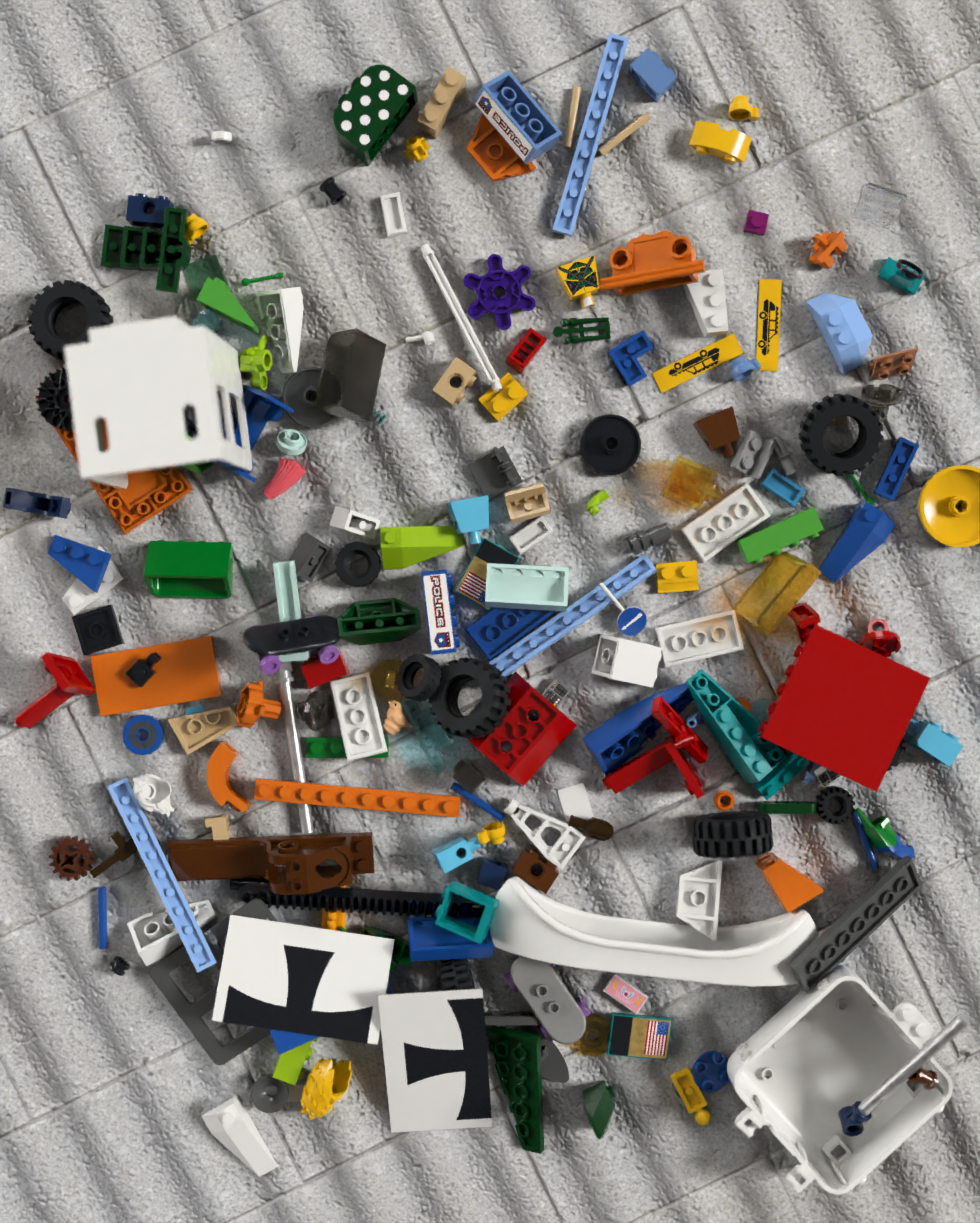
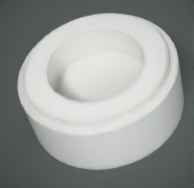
M213 131L211 132V141L221 144L231 143L232 133Z

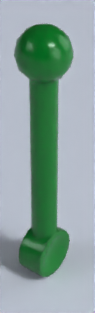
M280 272L253 279L243 278L241 283L243 286H248L249 283L281 279L284 276Z
M846 474L848 478H851L853 483L856 485L858 490L866 499L865 502H868L871 505H873L874 499L869 498V496L866 494L864 489L861 487V485L854 477V474Z

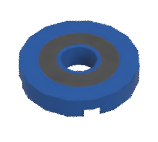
M137 715L128 720L124 726L122 733L123 742L127 749L134 754H151L162 745L164 728L154 716ZM141 729L148 731L149 736L147 740L140 739L139 731Z

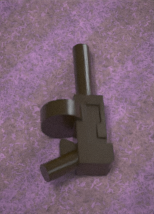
M119 831L112 834L111 837L119 848L114 851L115 854L90 871L93 878H96L119 860L123 862L137 852L138 849L133 839L126 841Z

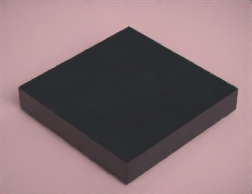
M113 605L72 617L84 656L125 644Z

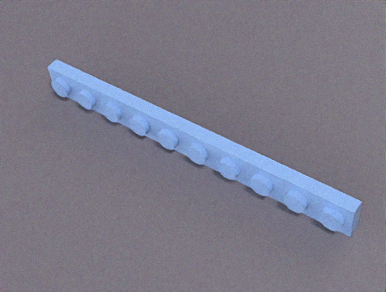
M609 33L552 232L572 237L629 38Z
M643 554L603 582V584L618 599L656 573L657 569L646 554ZM599 585L570 605L566 612H560L489 663L493 667L498 668L502 672V676L507 677L613 603V601Z
M127 777L107 786L197 973L217 963L144 811L135 798Z

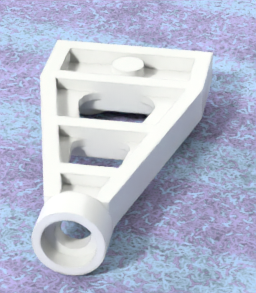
M514 798L508 802L503 810L514 819L544 857L557 865L561 870L586 838L579 830L568 826L569 823L524 806ZM518 807L519 811L517 813H514V811ZM529 815L542 821V824L535 832L525 824V820ZM545 827H553L561 832L560 837L553 846H548L541 838V833Z

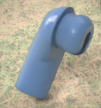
M699 710L686 718L689 728H695L697 722L704 724L705 721Z

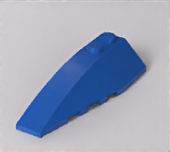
M686 683L671 687L633 704L611 719L606 720L601 726L582 738L588 751L605 775H608L642 750L643 747L641 745L648 738L652 740L657 735L656 731L662 724L651 713L655 697L661 696L675 712L679 713L694 700Z

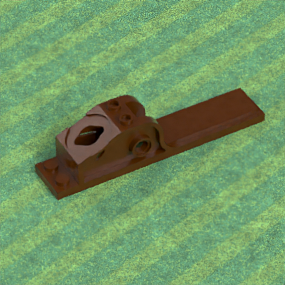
M372 832L229 838V840H168L167 842L168 863L177 881L263 878L269 881V888L273 893L297 895L311 894L328 888L350 885L353 882L354 874L375 872ZM327 859H333L337 862L336 866H320L318 864Z

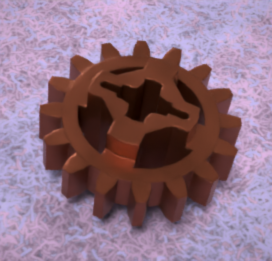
M67 836L64 838V841L59 840L56 842L58 846L51 848L55 853L49 855V858L53 859V862L49 865L55 866L53 873L60 872V879L67 876V881L72 880L73 877L77 881L81 876L85 877L88 875L87 871L93 869L90 863L96 860L91 858L95 851H89L91 843L85 845V838L78 841V836H74L72 839ZM75 854H77L73 861L67 863V861L70 860L72 855L74 856Z

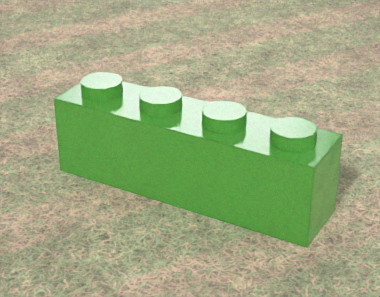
M812 507L735 542L745 564L751 562L752 565L764 561L763 556L770 554L773 557L782 553L781 548L789 546L790 549L800 545L801 539L807 537L808 540L820 536L818 532L824 530L815 508Z

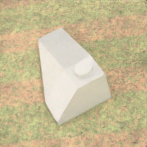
M301 287L256 292L261 319L266 321L268 330H266L267 336L273 340V352L280 372H297L304 309Z

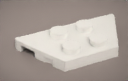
M720 860L679 875L676 909L677 918L714 941L717 939L723 862Z

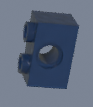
M136 193L135 196L129 195L126 220L133 226L163 229L165 208H174V205L165 196L158 195L156 198H151L142 193ZM149 207H155L153 213L146 214Z

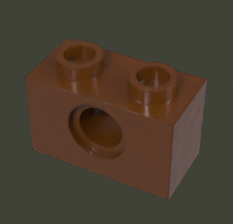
M524 848L511 867V872L546 894L559 875L557 865L548 859L546 861L539 857L540 854L534 849L530 848L527 850ZM538 864L542 867V870L536 874L532 873L531 867Z

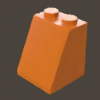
M772 852L770 854H762L758 857V861L755 862L777 901L788 913L824 892L812 879Z

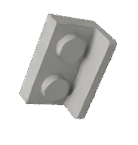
M747 429L730 467L747 477L760 479L776 442L765 439L755 431Z

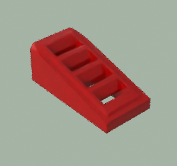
M530 327L507 356L505 363L519 374H522L547 339ZM529 337L532 338V339H533L534 341H536L538 344L535 345V344L532 343L530 340H528V338H529ZM526 344V345H527L528 347H530L533 351L531 352L529 349H527V348H526L525 346H523V345ZM519 350H520L522 353H524L526 356H528V357L525 358L523 355H521L520 353H518Z

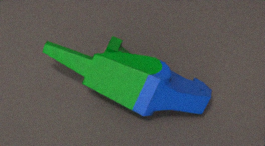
M860 808L855 809L865 827L863 828L878 852L887 854L899 861L905 856L911 859L914 857L913 847L902 843L898 834L890 828L888 817L881 816L875 818L871 823Z

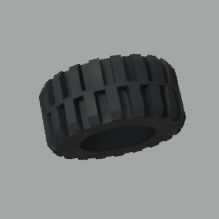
M65 280L63 284L60 281L53 282V287L51 288L48 285L42 289L44 292L41 295L37 293L34 297L37 301L35 305L31 303L29 309L32 311V315H28V322L32 324L29 327L30 334L35 336L33 340L36 344L41 346V349L64 362H66L64 346L90 343L88 329L106 327L114 323L113 316L110 315L111 309L105 303L103 297L89 286L78 281L74 283L72 280ZM79 304L83 306L88 315L85 330L77 338L71 340L61 339L55 330V321L58 314L69 305Z
M834 394L833 397H823L820 403L816 401L812 405L813 409L810 412L806 411L804 414L806 419L801 421L800 424L802 432L799 433V439L802 441L800 446L808 460L828 474L833 473L836 476H842L843 473L851 475L854 474L856 469L859 471L865 469L864 464L867 462L871 464L875 460L872 458L874 453L879 454L881 448L878 445L879 442H883L884 438L881 435V431L884 430L883 424L879 422L880 416L873 410L874 408L863 400L849 394ZM837 417H852L857 422L859 428L858 437L854 445L841 453H833L827 450L823 444V433L826 426Z
M464 657L459 660L454 659L448 663L449 666L444 665L441 668L440 685L436 693L431 698H428L429 703L432 704L430 708L431 715L436 716L434 721L437 725H441V729L445 732L459 737L474 739L483 738L486 734H492L495 732V726L500 727L503 724L502 718L507 717L509 711H506L507 705H511V699H508L511 691L510 687L506 686L508 683L506 677L502 676V672L498 668L493 667L492 664L475 658L469 659ZM476 679L482 691L481 703L472 715L464 717L458 707V696L460 690L467 682Z
M730 811L709 813L696 816L691 822L693 850L698 856L705 858L750 857L768 853L773 847L771 817L764 812Z

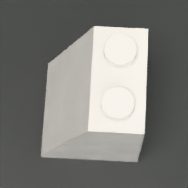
M600 634L592 674L653 687L657 678L656 672L658 663L661 660L662 647Z

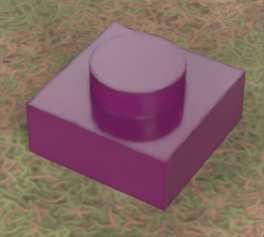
M749 210L743 232L764 236L769 214Z

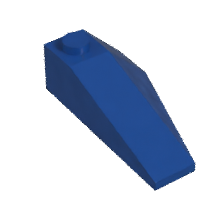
M860 503L817 572L835 583L883 544L895 524L884 512L870 503Z

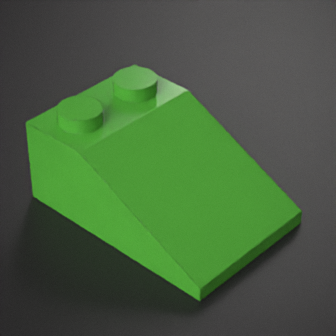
M207 277L196 300L205 309L260 335L261 331L230 292V287L216 277L214 280Z

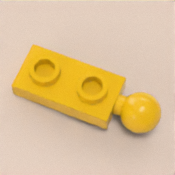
M687 1066L671 1074L670 1077L689 1114L696 1112L694 1118L697 1124L701 1126L709 1124L711 1115L708 1110L703 1109L708 1104L700 1088L696 1085L689 1067Z

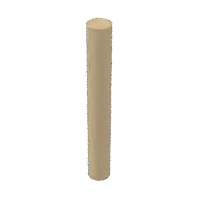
M573 86L564 145L566 149H572L581 94L580 86Z
M647 112L641 115L598 149L599 154L603 156L649 121L651 119L650 115Z

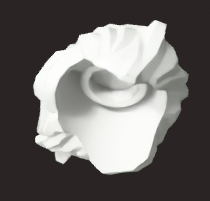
M147 773L133 778V793L139 804L150 812L154 811L169 817L170 812L174 811L170 801L172 790L170 783L156 775Z

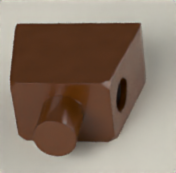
M732 406L698 420L693 424L711 452L720 448L724 459L736 454L731 443L739 440L740 435Z

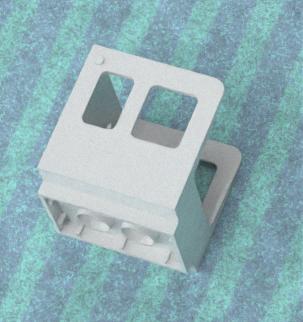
M172 316L88 329L90 343L64 346L82 479L119 489H126L128 487L127 472L217 459L244 471H252V457L238 351L204 325L190 327L178 317ZM217 391L221 392L227 440L224 439L222 433ZM229 395L240 430L242 447L238 446L235 442ZM187 405H193L196 412L198 436L193 440L188 439L186 436L183 409ZM101 417L107 422L109 449L106 452L104 451Z

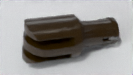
M571 815L568 826L577 830L584 831L587 834L586 837L600 841H606L611 838L614 831L613 826L609 822L594 817L587 820Z

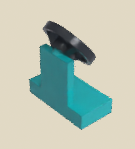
M888 257L877 277L911 295H915L925 275L921 268L904 259L895 261Z

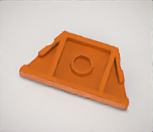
M482 114L472 139H470L467 146V152L492 182L535 172L536 167L532 162L525 164Z

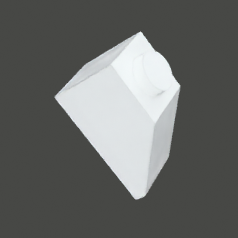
M335 506L330 526L375 540L381 520Z

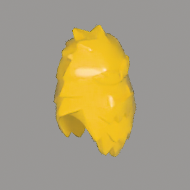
M322 1058L314 1065L302 1091L301 1106L303 1109L300 1111L301 1114L308 1115L310 1120L314 1118H321L332 1110L334 1104L348 1089L352 1075L351 1061L349 1059L346 1061L341 1059L336 1065L332 1066V1059L325 1060L326 1058Z

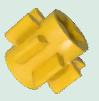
M412 136L405 142L406 149L403 151L411 162L413 160L421 162L427 158V150L430 146L423 136L420 138Z

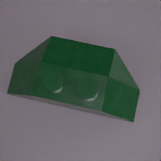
M397 598L357 601L351 604L337 618L339 638L357 645L401 641L422 630L419 609L411 607Z

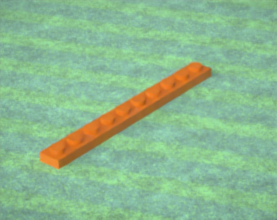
M256 778L254 791L255 800L459 817L461 798L454 795Z

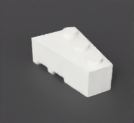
M723 269L707 270L704 273H698V282L685 284L683 288L693 308L703 336H724L729 329Z

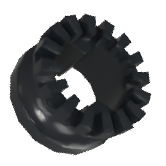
M115 956L114 962H110L109 967L117 975L123 976L125 970L130 968V965L127 961L124 962L125 959L122 960V957Z

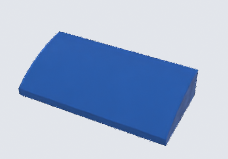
M437 916L434 918L414 917L407 920L410 961L493 957L494 944L490 928L484 941L478 944L436 925ZM461 916L457 920L478 928L481 917Z

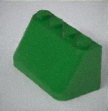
M149 541L143 575L150 594L160 598L227 599L231 597L233 578L232 543L224 541Z

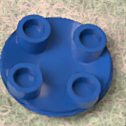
M707 1051L698 1057L693 1067V1079L700 1089L711 1093L722 1089L730 1082L727 1074V1057L718 1051Z

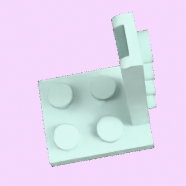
M295 561L274 562L273 569L280 622L301 619ZM313 650L278 655L281 662L308 660Z

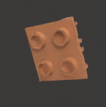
M918 348L880 356L876 360H872L871 363H868L869 371H873L870 380H884L891 376L907 374L911 371Z

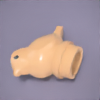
M399 700L388 701L390 708L387 710V718L384 720L382 727L394 736L397 732H400L401 728L407 727L414 730L416 726L407 721L401 702Z

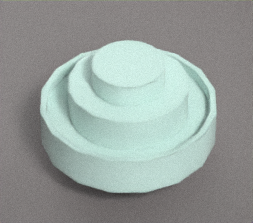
M285 429L278 434L276 445L285 454L299 455L305 451L307 439L300 431Z

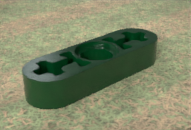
M758 801L757 812L767 814H816L817 802Z

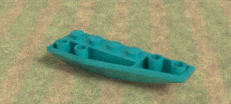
M702 669L685 681L712 734L747 784L759 782L787 758L778 745L759 737L760 732H758L761 722Z

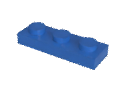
M903 437L898 438L875 487L874 494L891 502L894 501L919 447L918 444Z

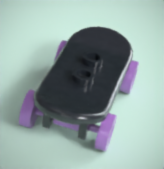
M327 615L311 616L261 626L255 625L246 629L243 634L245 645L251 651L258 654L259 667L267 675L273 674L281 668L282 663L278 655H288L317 649L318 658L323 664L332 663L339 657V651L334 645L340 640L337 619Z

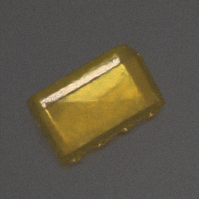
M783 551L775 555L735 603L734 610L736 616L760 636L769 637L822 572L814 565L789 552Z

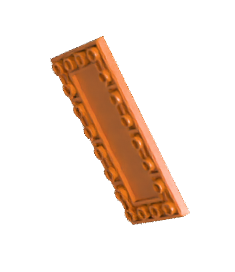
M69 397L67 403L71 402V397ZM101 417L104 451L106 452L109 449L107 422ZM54 427L79 465L75 431H65ZM178 465L127 472L128 487L126 489H119L90 481L126 535L194 490Z

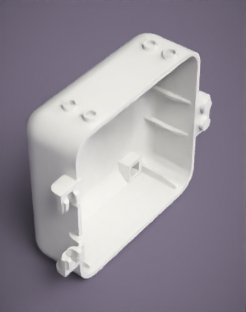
M838 965L808 994L801 990L747 1041L741 1043L727 1062L728 1077L738 1096L747 1105L736 1117L735 1124L748 1139L753 1136L756 1128L760 1129L764 1124L770 1128L778 1140L800 1162V1165L795 1166L785 1177L798 1193L814 1179L823 1189L832 1194H844L854 1187L861 1186L865 1182L867 1175L929 1118L943 1111L945 1104L951 1098L953 1083L948 1073L932 1057L922 1066L924 1070H932L937 1073L938 1081L932 1090L924 1088L919 1083H912L908 1079L871 1112V1119L862 1123L864 1131L860 1135L850 1137L843 1133L838 1115L840 1109L852 1106L856 1101L863 1102L917 1053L933 1034L932 1025L913 1004L902 1002L890 1011L850 968L843 965ZM807 1016L814 1036L775 1049L773 1043L802 1017ZM750 1118L752 1122L746 1126L745 1122ZM798 1174H801L802 1176L798 1180H796V1176Z

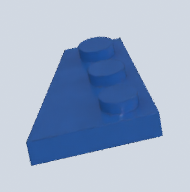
M54 535L47 553L96 593H98L112 554L58 535Z

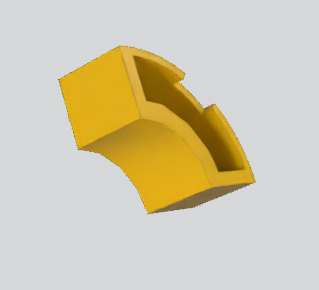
M696 121L689 145L696 150L697 154L716 156L731 165H734L735 162H745L752 140L749 136L733 128L731 132L720 129V124Z

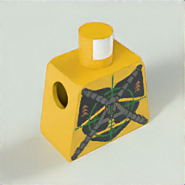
M595 256L557 267L556 274L570 301L580 299L583 309L594 306L592 295L599 291Z

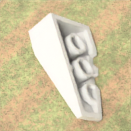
M209 900L189 904L200 929L216 917ZM165 909V912L158 914L153 912L144 914L127 923L137 951L146 966L166 957L183 943L167 909Z
M238 1095L202 1115L211 1134L257 1176L260 1177L278 1166Z

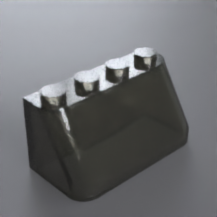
M357 328L333 333L327 342L315 399L316 409L324 413L363 423L371 422L386 344Z

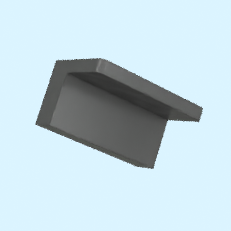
M306 532L288 561H295L296 575L312 582L332 548Z

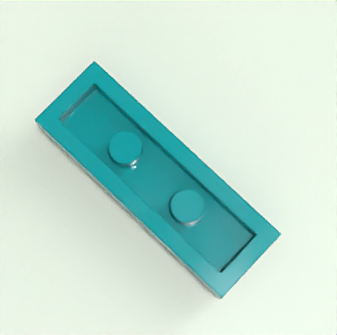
M792 752L754 786L768 800L812 761Z

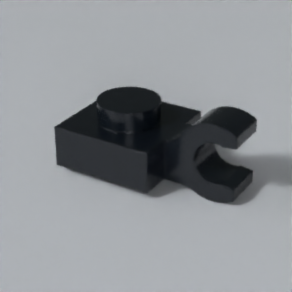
M155 652L146 661L140 658L126 672V675L141 688L156 673L152 667L162 657Z

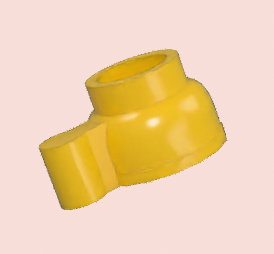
M736 96L732 99L728 112L730 119L734 121L758 120L759 108L752 107L746 96Z
M196 214L187 217L185 237L190 245L195 239L201 237L209 227V224Z
M492 822L483 826L482 831L477 833L479 844L482 845L489 842L490 845L502 843L505 840L504 835L506 832L504 823Z

